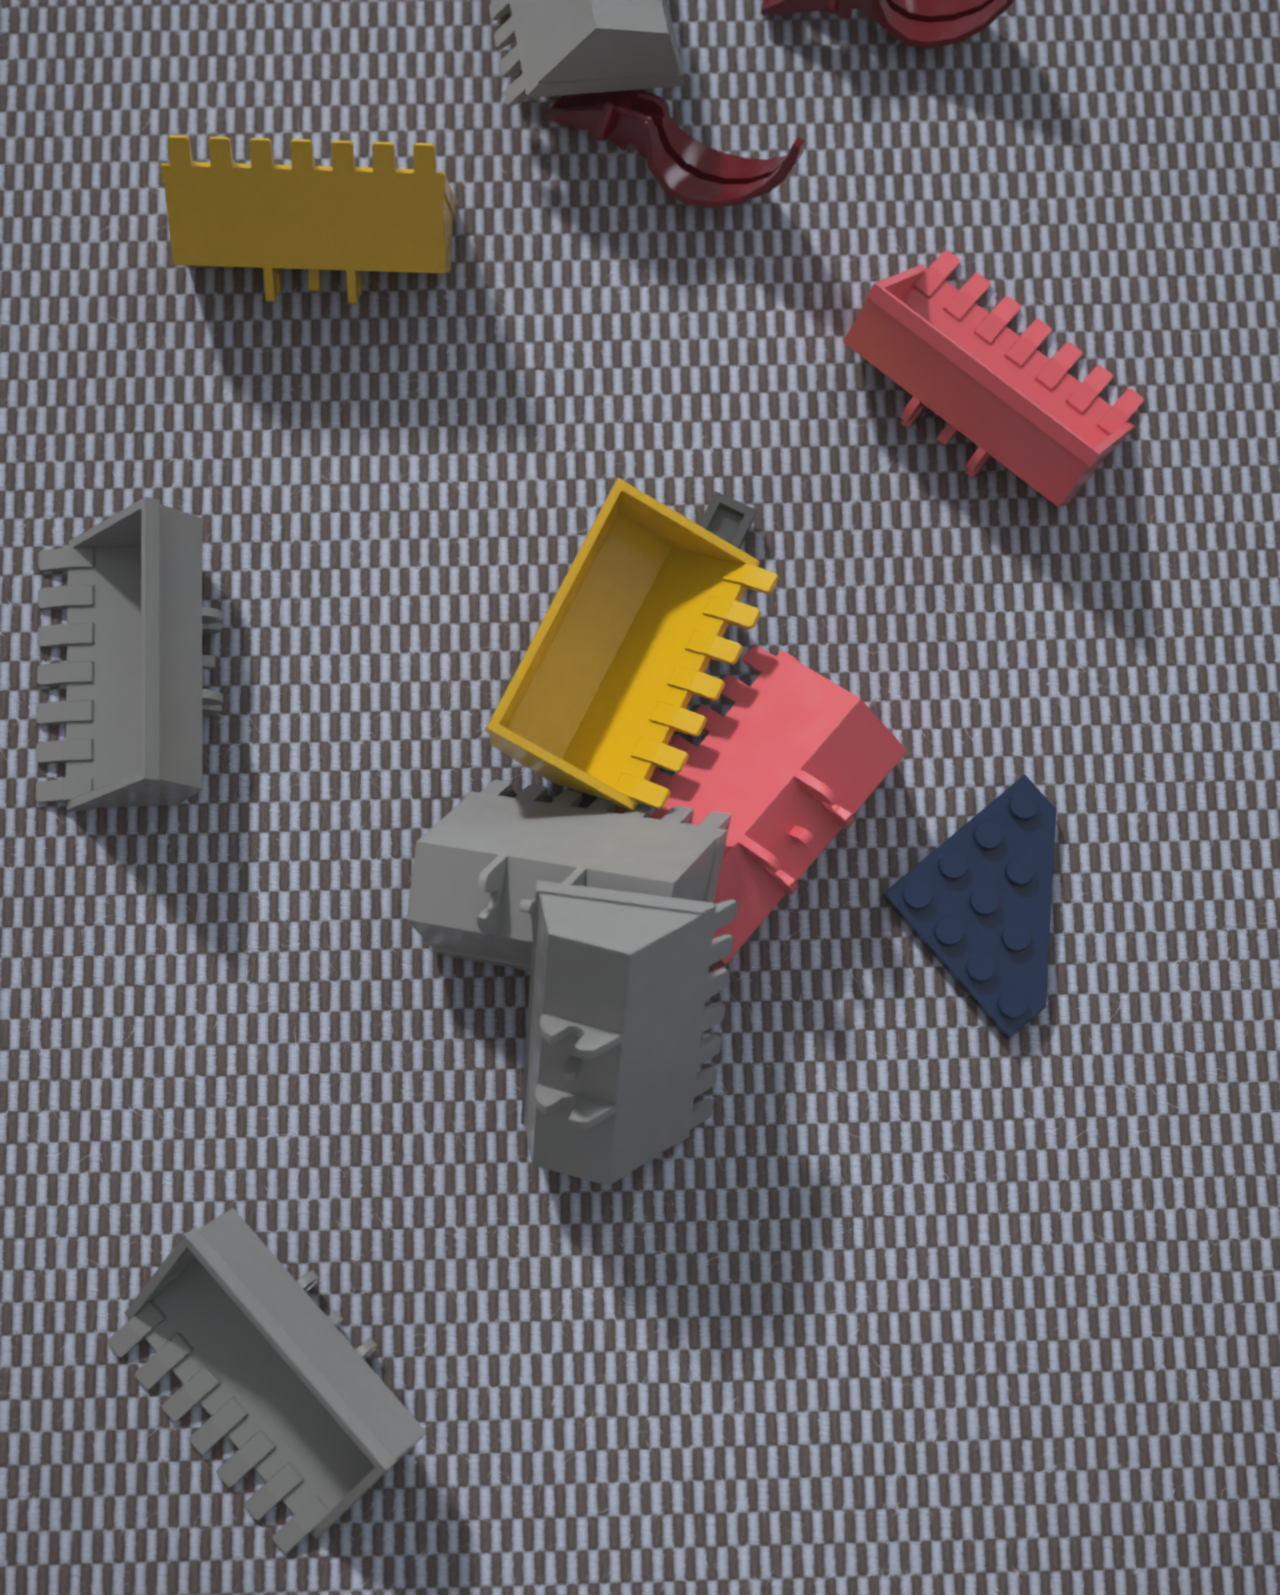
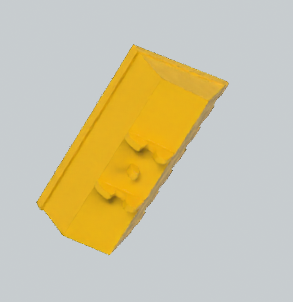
M170 135L167 138L170 164L161 163L160 167L162 183L165 185L173 265L263 268L265 298L267 302H277V293H281L283 269H308V290L316 292L321 291V270H346L348 304L356 305L359 304V296L362 295L363 271L444 274L451 271L453 219H456V202L446 173L436 172V154L433 143H415L413 145L414 169H397L395 149L392 142H374L372 144L373 168L355 167L354 146L351 141L334 140L331 143L332 166H315L313 144L311 140L307 139L291 140L292 165H274L272 142L269 138L250 139L251 164L233 162L231 140L228 137L209 138L210 163L193 162L190 138L188 136Z
M617 478L485 729L489 733L490 744L552 783L608 800L619 807L632 811L635 810L638 803L659 810L662 809L670 795V790L650 782L656 767L680 773L689 758L685 751L668 745L675 731L695 737L700 736L707 718L686 708L693 695L714 701L718 700L725 682L722 679L705 674V671L711 659L731 665L737 663L743 651V646L722 637L729 624L747 629L755 627L761 611L756 607L741 603V600L747 589L766 594L772 593L779 580V576L774 572L759 568L760 562L754 557Z

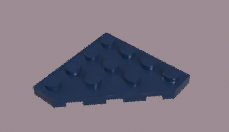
M1025 774L882 895L885 901L1007 1040L1046 1008L1056 808Z

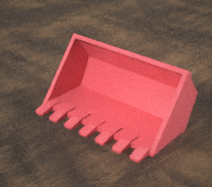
M945 250L928 269L921 264L874 283L866 295L868 298L844 338L843 343L913 396L901 414L900 418L902 419L901 424L907 429L911 428L926 409L929 408L948 422L936 440L946 446L957 431H959L979 446L966 465L967 471L965 473L971 478L977 476L993 457L1057 507L1067 505L1111 451L1135 427L1128 420L1144 402L1142 396L1133 389L1128 388L1113 406L1100 398V393L1113 379V374L1101 365H1097L1082 383L1071 376L1068 372L1080 359L1082 351L1070 342H1066L1051 360L1037 349L1052 332V329L1040 319H1035L1021 336L1014 333L1007 325L1021 310V305L1009 296H1005L990 313L976 303L991 286V282L979 273H975L960 290L948 283L946 280L961 263L960 259L950 251Z
M753 645L742 657V661L760 674L751 686H748L732 675H727L723 679L725 686L720 695L734 705L724 717L706 705H700L695 712L707 718L702 731L708 735L698 747L678 734L674 735L668 745L685 751L689 755L682 772H675L670 777L656 768L650 779V782L670 790V795L664 807L660 810L656 809L651 818L661 820L674 806L692 808L693 815L688 824L699 825L714 811L731 815L726 828L728 835L713 903L717 904L733 899L738 902L737 914L733 921L715 930L713 938L729 934L734 939L731 954L709 966L712 971L724 968L787 893L793 894L798 889L799 884L797 881L842 828L849 829L854 823L853 815L907 752L904 746L861 698L801 664L789 653L781 650L777 656H774L757 645ZM617 806L614 813L624 814L628 809Z

